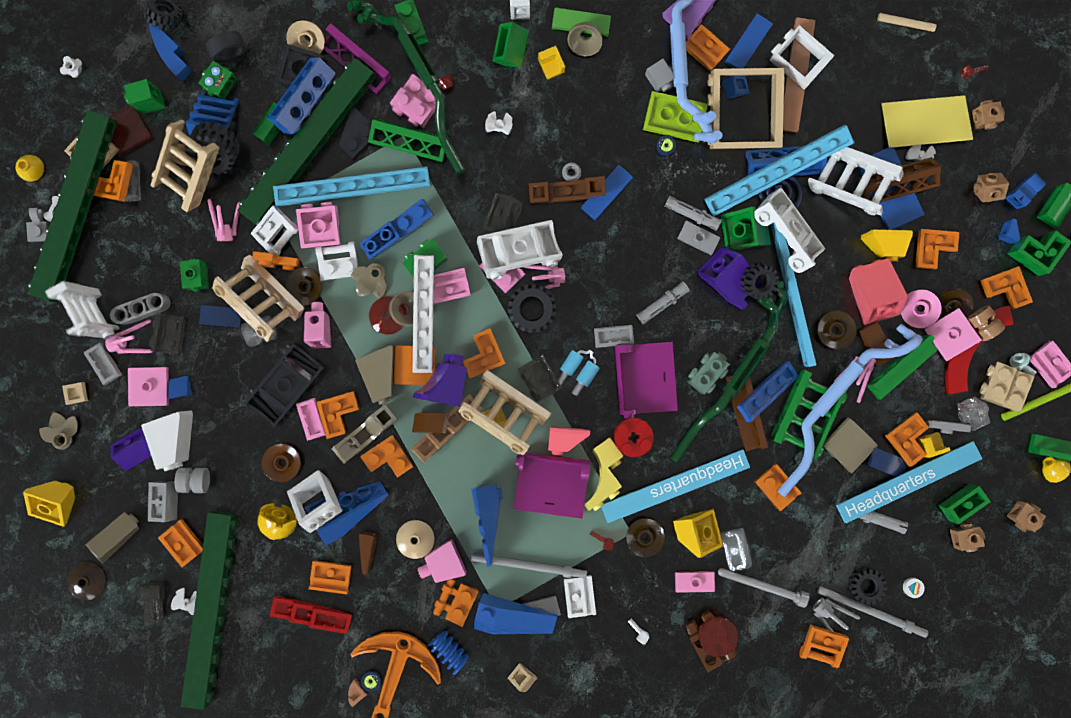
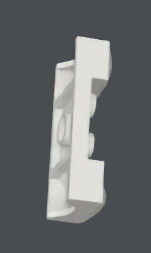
M782 188L768 195L755 211L754 215L759 224L768 226L775 222L778 231L783 233L789 246L795 250L788 260L790 267L795 272H803L815 265L814 259L825 248Z
M552 220L486 234L477 238V245L486 276L492 280L501 279L507 270L542 263L543 266L547 265V268L555 267L563 256L555 238Z

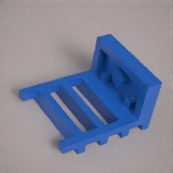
M203 91L200 95L198 94V101L193 105L194 110L189 114V121H186L189 136L194 127L202 122L219 123L220 126L228 128L238 106L239 99L235 98L234 101L209 97ZM202 103H204V104H209V105H214V106H219V107H224V108H229L230 110H228V109H223V108H218V107H213V106H208V105H203ZM198 112H203V113H208V114L223 116V117H227V118H221V117H216V116L201 114V113H198Z

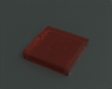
M131 105L109 116V118L118 121L111 141L119 149L116 152L118 156L124 155L153 138L137 109Z

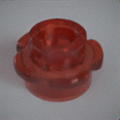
M450 74L443 76L439 79V87L446 90L453 85L452 81L454 78Z

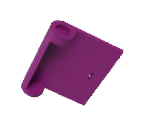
M673 342L615 346L620 415H624V418H635V414L678 411Z
M526 452L524 455H517L515 466L519 467L513 510L583 519L587 480L590 471L589 460Z

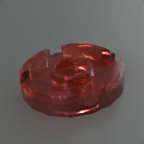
M718 616L705 620L700 626L698 638L701 647L709 655L723 657L735 649L738 642V632L728 619Z

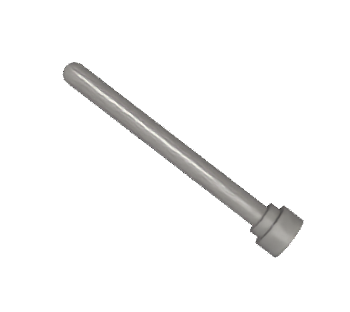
M723 568L718 570L720 576L791 599L797 606L805 608L808 604L809 593L792 592Z

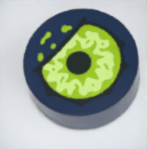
M662 136L656 144L658 153L663 156L671 155L676 148V142L671 136Z
M374 670L367 671L361 679V685L366 691H375L381 684V676Z

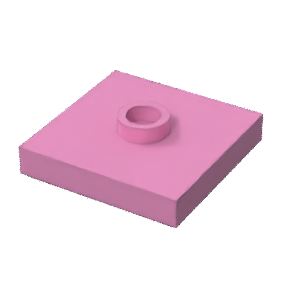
M960 309L955 310L924 329L928 335L932 334L935 338L933 343L946 361L982 341Z
M169 367L128 368V406L169 405Z

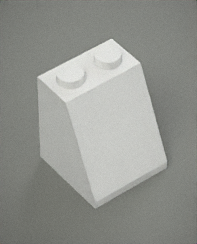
M192 411L177 412L141 425L156 470L164 468V471L182 467V462L188 461L193 418Z

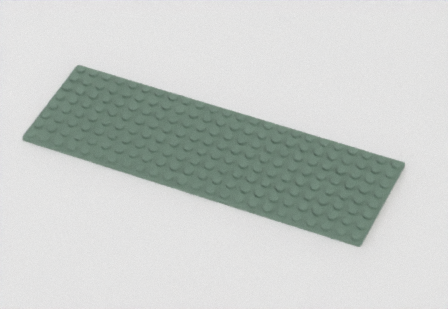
M403 137L393 141L398 146L405 143ZM383 147L328 179L420 168L423 166L414 154ZM431 180L430 187L278 206L292 222L298 225L296 209H302L301 205L313 204V208L321 207V203L332 202L333 206H338L340 245L348 244L351 241L355 242L358 266L368 267L372 263H378L384 267V280L387 288L385 294L380 299L373 292L359 297L356 293L358 281L352 277L321 281L322 291L320 296L356 359L389 345L413 346V325L403 326L396 323L390 315L389 306L392 298L399 292H414V278L402 264L405 261L404 257L412 251L415 253L419 250V245L428 239L430 241L433 239L448 258L446 262L434 270V275L465 268L471 296L433 304V347H436L435 370L438 363H443L444 354L464 356L463 361L480 354L473 335L491 328L506 364L489 372L551 413L544 425L537 424L525 443L530 446L526 452L589 460L580 443L570 451L563 452V455L552 454V451L548 450L550 426L571 428ZM424 199L434 213V216L423 223L422 227L373 259H369L359 243L388 221H393L419 200ZM283 226L282 229H283L284 232H285V231L287 230V228H286L285 226ZM298 231L291 236L289 241L303 266L313 269L320 277L316 247L301 248ZM350 252L324 255L325 260L350 257ZM376 269L371 272L373 276L379 275V271ZM401 304L399 312L402 315H407L409 311L407 305ZM466 371L461 401L469 394L473 398L476 397L482 388L479 382L484 373L470 379ZM394 384V395L389 397L390 401L382 404V406L386 405L397 418L393 423L395 429L470 561L472 553L484 555L483 535L480 534L478 520L480 519L475 512L471 489L497 484V488H501L503 499H500L494 557L564 567V565L573 567L626 537L628 526L624 519L620 518L607 523L601 507L596 511L593 508L588 511L584 505L583 519L513 510L519 467L515 466L516 457L521 454L513 452L510 446L473 421L467 422L423 463L411 450L427 434L412 432L415 413L448 414L456 406L413 398V393L424 385ZM489 391L480 403L482 409L479 412L482 414V412L491 409L499 398L498 395ZM505 402L502 406L506 419L509 418L515 409L508 402ZM521 413L509 432L519 438L531 420L530 417ZM591 461L584 504L592 498L599 483V475ZM607 497L602 502L605 503L611 500L609 497ZM471 561L489 595L509 601L518 599L559 575L494 564L487 567L486 563Z

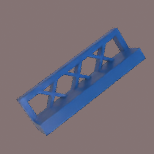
M803 146L746 151V158L749 164L748 175ZM752 157H760L762 159H753ZM826 157L792 176L821 174L828 158Z

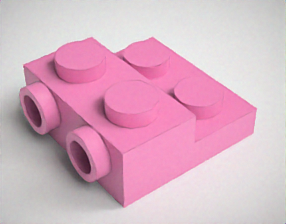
M412 74L405 86L399 89L390 102L393 107L392 111L399 116H402V114L408 118L407 121L415 127L419 125L424 128L435 112V98L430 90L426 89L423 81L414 74Z
M332 202L321 203V207L313 208V204L301 205L302 209H296L301 248L341 244L338 226L340 225L338 206H333Z

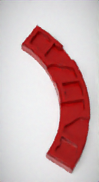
M1010 305L993 310L996 314L994 318H999L1004 326L1013 324ZM982 341L949 360L945 383L947 394L968 391L967 375L969 364L974 352Z

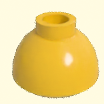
M25 155L16 162V172L23 180L33 182L42 176L44 165L40 158L33 155Z
M1047 457L1043 461L1042 472L1049 482H1060L1070 474L1071 464L1064 459Z

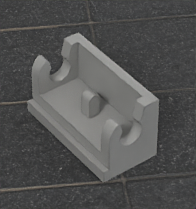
M175 481L149 482L148 521L168 522L177 520L178 492L175 489Z

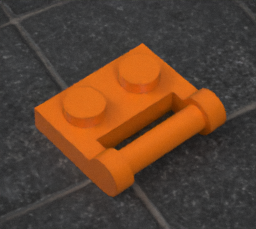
M810 624L799 656L807 659V657L831 664L834 668H839L849 637ZM811 647H814L817 649L834 653V655L829 656L819 652L812 651L810 649Z

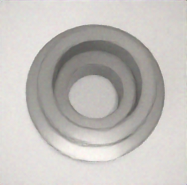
M576 163L566 164L562 170L563 178L566 181L578 180L581 176L580 167ZM574 170L575 175L570 176L568 171Z

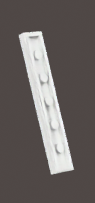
M414 255L413 373H432L434 256Z

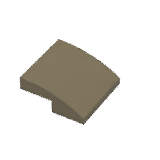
M849 417L823 443V447L850 473H853L872 453L873 449L878 446Z

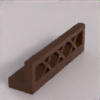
M932 157L900 166L903 167L901 181H891L880 202L940 186L941 166ZM877 173L872 175L864 189V199L872 201L873 198L870 199V192L877 191L884 178L883 175ZM934 175V181L924 182L928 176ZM910 181H917L912 187L906 188ZM892 186H898L894 192H887Z
M732 375L725 377L727 383L732 377ZM750 377L737 396L731 399L744 451L768 448L760 415L752 422H747L737 408L753 392Z

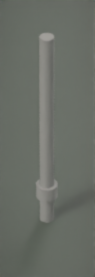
M472 553L471 561L486 563L485 555ZM493 556L492 564L560 574L567 578H571V576L586 578L587 576L586 570L573 569L572 566L564 565V567Z
M819 586L817 593L896 625L907 633H915L924 638L928 636V630L916 626L914 622L901 620L822 586Z

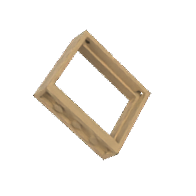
M784 68L713 69L708 80V86H711V94H708L707 103L710 106V111L716 113V119L710 123L713 132L719 130L720 76L772 75L771 142L717 141L714 144L708 143L710 149L781 148L783 146Z

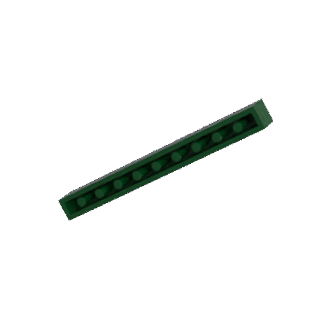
M356 58L347 63L344 73L341 77L338 76L334 80L331 90L323 94L320 104L312 109L307 121L300 124V129L294 137L287 141L283 152H279L274 158L275 162L263 172V177L259 183L256 182L252 186L249 196L241 200L237 211L254 224H259L272 206H276L273 186L294 184L349 114L351 108L355 106L370 84L376 79L373 71Z
M87 110L83 116V125L76 137L77 143L70 156L69 168L64 174L65 180L58 193L57 205L52 211L53 217L46 230L47 236L41 246L39 260L34 267V276L29 282V295L49 302H59V300L50 299L46 291L63 281L66 282L118 122L112 118Z
M211 511L207 515L181 707L204 710L212 703L214 698L212 685L217 677V673L214 671L215 665L219 661L217 649L222 640L220 628L223 626L225 615L222 614L223 607L227 603L226 588H228L230 583L228 571L233 562V558L230 556L231 550L235 546L234 530L238 526L236 513Z

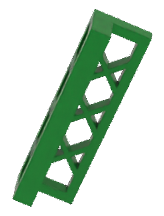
M381 119L372 120L368 143L443 162L445 151L437 134ZM376 129L383 130L387 138L382 141L375 140ZM396 134L401 135L405 141L401 146L395 145L392 137ZM415 139L420 140L424 148L419 151L414 150L410 142ZM433 144L440 145V155H432L428 147Z
M932 334L923 335L922 342L916 349L896 358L867 384L869 390L878 400L885 397L938 350L932 343L935 340Z
M1032 434L1028 453L1064 459L1071 462V442Z

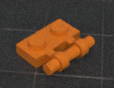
M449 579L442 587L443 592L440 598L435 602L433 614L440 616L442 610L448 612L445 617L446 620L463 627L479 590L462 582L459 589L453 587L456 580ZM450 594L455 596L451 605L446 603Z

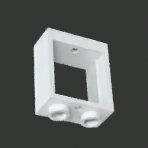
M799 25L795 31L791 29L785 35L784 39L786 41L782 45L778 43L771 51L774 55L770 61L778 68H784V73L804 90L834 55ZM794 39L820 60L806 77L780 56Z
M319 470L287 491L299 525L309 533L342 512L329 479ZM320 491H323L326 502L306 515L302 504Z

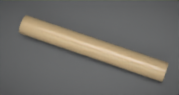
M883 13L878 15V21L932 32L936 29V24Z

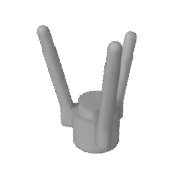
M828 598L819 599L813 606L814 615L819 618L827 630L833 631L823 617L826 619L831 617L845 630H849V627L833 614L834 609L832 607L851 617L860 619V616L833 603Z

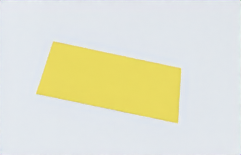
M965 96L881 103L889 148L973 140Z

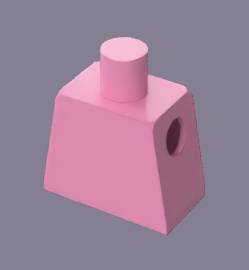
M322 302L311 303L312 312H305L304 342L312 349L331 348L330 317L323 311Z
M453 538L425 556L427 564L418 568L422 579L432 575L435 583L464 576L467 572Z

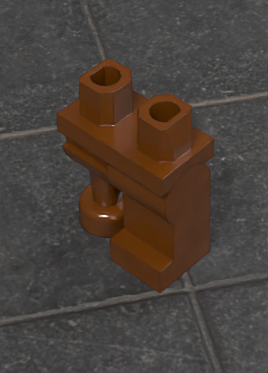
M708 610L700 615L705 624L698 627L693 619L687 622L685 626L692 645L709 673L723 664L713 648L714 644L718 643L722 648L721 655L725 661L734 658L738 652L734 646H729L726 639V631L721 622Z

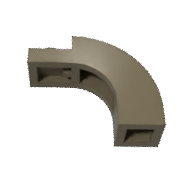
M383 405L371 414L356 430L336 444L332 450L343 463H346L385 432L397 418L386 405Z

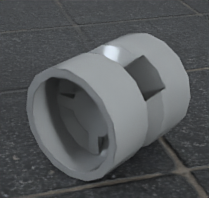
M191 468L177 469L175 474L176 492L189 493L192 490L194 493H207L210 484V473L207 468H195L194 470Z

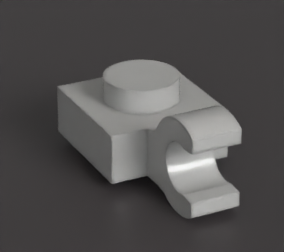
M29 208V216L32 222H26L28 242H45L49 222H43V209Z

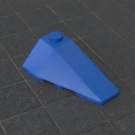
M380 481L358 487L354 492H341L339 496H336L342 512L316 529L325 546L344 536L388 496ZM325 497L306 506L307 513L309 514L325 503Z
M497 484L471 489L475 512L480 519L478 520L480 534L483 535L482 545L487 567L492 566L500 499H503L502 490L497 488Z
M483 593L475 617L474 629L490 634H553L558 615Z

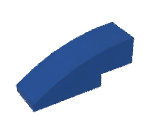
M150 23L151 36L160 57L173 74L183 82L193 72L180 59L185 52L162 30H159L158 26L154 28L152 23Z

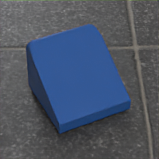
M730 76L723 80L727 99L750 93L745 76Z
M1016 219L1004 222L998 237L999 240L1010 244L1020 242Z
M188 376L169 380V399L192 394Z

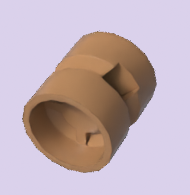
M990 305L978 309L967 318L971 326L977 328L976 332L982 341L992 339L1005 329L1000 319L994 318L996 314Z

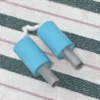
M572 350L560 368L562 373L556 383L561 386L568 375L572 377L584 359L580 353H590L593 363L588 360L577 376L576 380L578 383L572 391V394L578 396L584 386H589L600 369L595 365L596 359L593 357L594 352L591 350H580L578 352Z

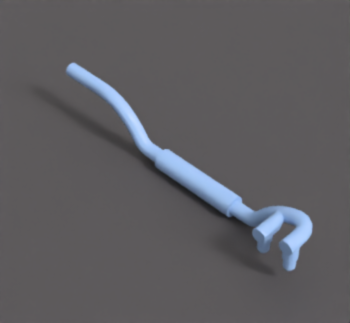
M680 0L672 9V24L670 25L673 82L677 91V100L680 106L693 116V120L699 123L703 133H695L694 139L714 144L722 138L721 131L716 130L713 132L710 125L716 119V113L714 111L702 112L687 99L686 95L688 71L685 24L682 23V10L694 0Z
M900 324L897 330L909 340L907 343L899 346L890 339H887L884 345L889 349L871 348L866 350L856 361H852L830 388L811 407L813 410L802 423L805 442L804 456L797 469L777 490L783 497L790 492L811 466L815 448L812 425L815 421L829 411L864 371L863 367L870 359L893 358L907 354L920 345L922 342L920 335Z

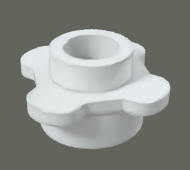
M69 56L64 57L63 67L60 68V72L63 75L69 74L74 78L78 77L82 70L81 60H74Z

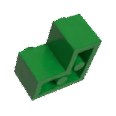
M1057 231L1044 234L1039 242L1028 235L1021 237L1020 242L1015 243L1007 254L1038 276L1050 274L1070 246L1071 241Z

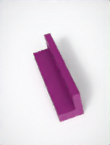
M330 23L326 28L328 35L324 38L325 46L323 50L344 68L348 62L342 60L341 53L350 52L352 54V61L356 57L362 64L373 71L375 76H379L382 79V82L376 88L372 84L369 86L378 95L392 78L390 73ZM333 38L338 43V49L330 50L326 45Z

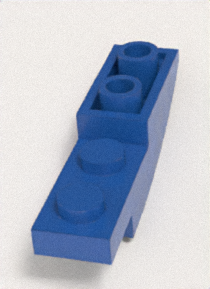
M421 199L393 221H388L359 244L368 258L373 259L422 227L421 225L433 217L434 213L426 201Z

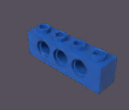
M310 58L267 119L283 133H296L300 129V123L303 119L310 115L313 105L322 98L325 88L332 84L336 73L321 58ZM313 78H315L316 81L315 86H313L312 83ZM302 93L305 95L304 101L301 99ZM292 108H293V110H294V115H293V116H291V114H290V111H291Z

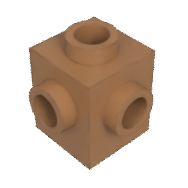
M992 100L980 103L979 107L972 110L975 129H993L997 127L998 123L1004 121L1005 111L1001 106V101L994 103Z
M1002 173L979 175L977 183L974 185V193L982 202L1003 200L1006 197L1009 182Z
M1017 501L1007 517L1016 522L1015 526L1024 532L1027 530L1036 532L1043 525V520L1046 516L1040 513L1041 509L1036 505Z
M971 522L962 523L960 527L950 529L955 549L974 552L978 550V547L985 546L983 530Z

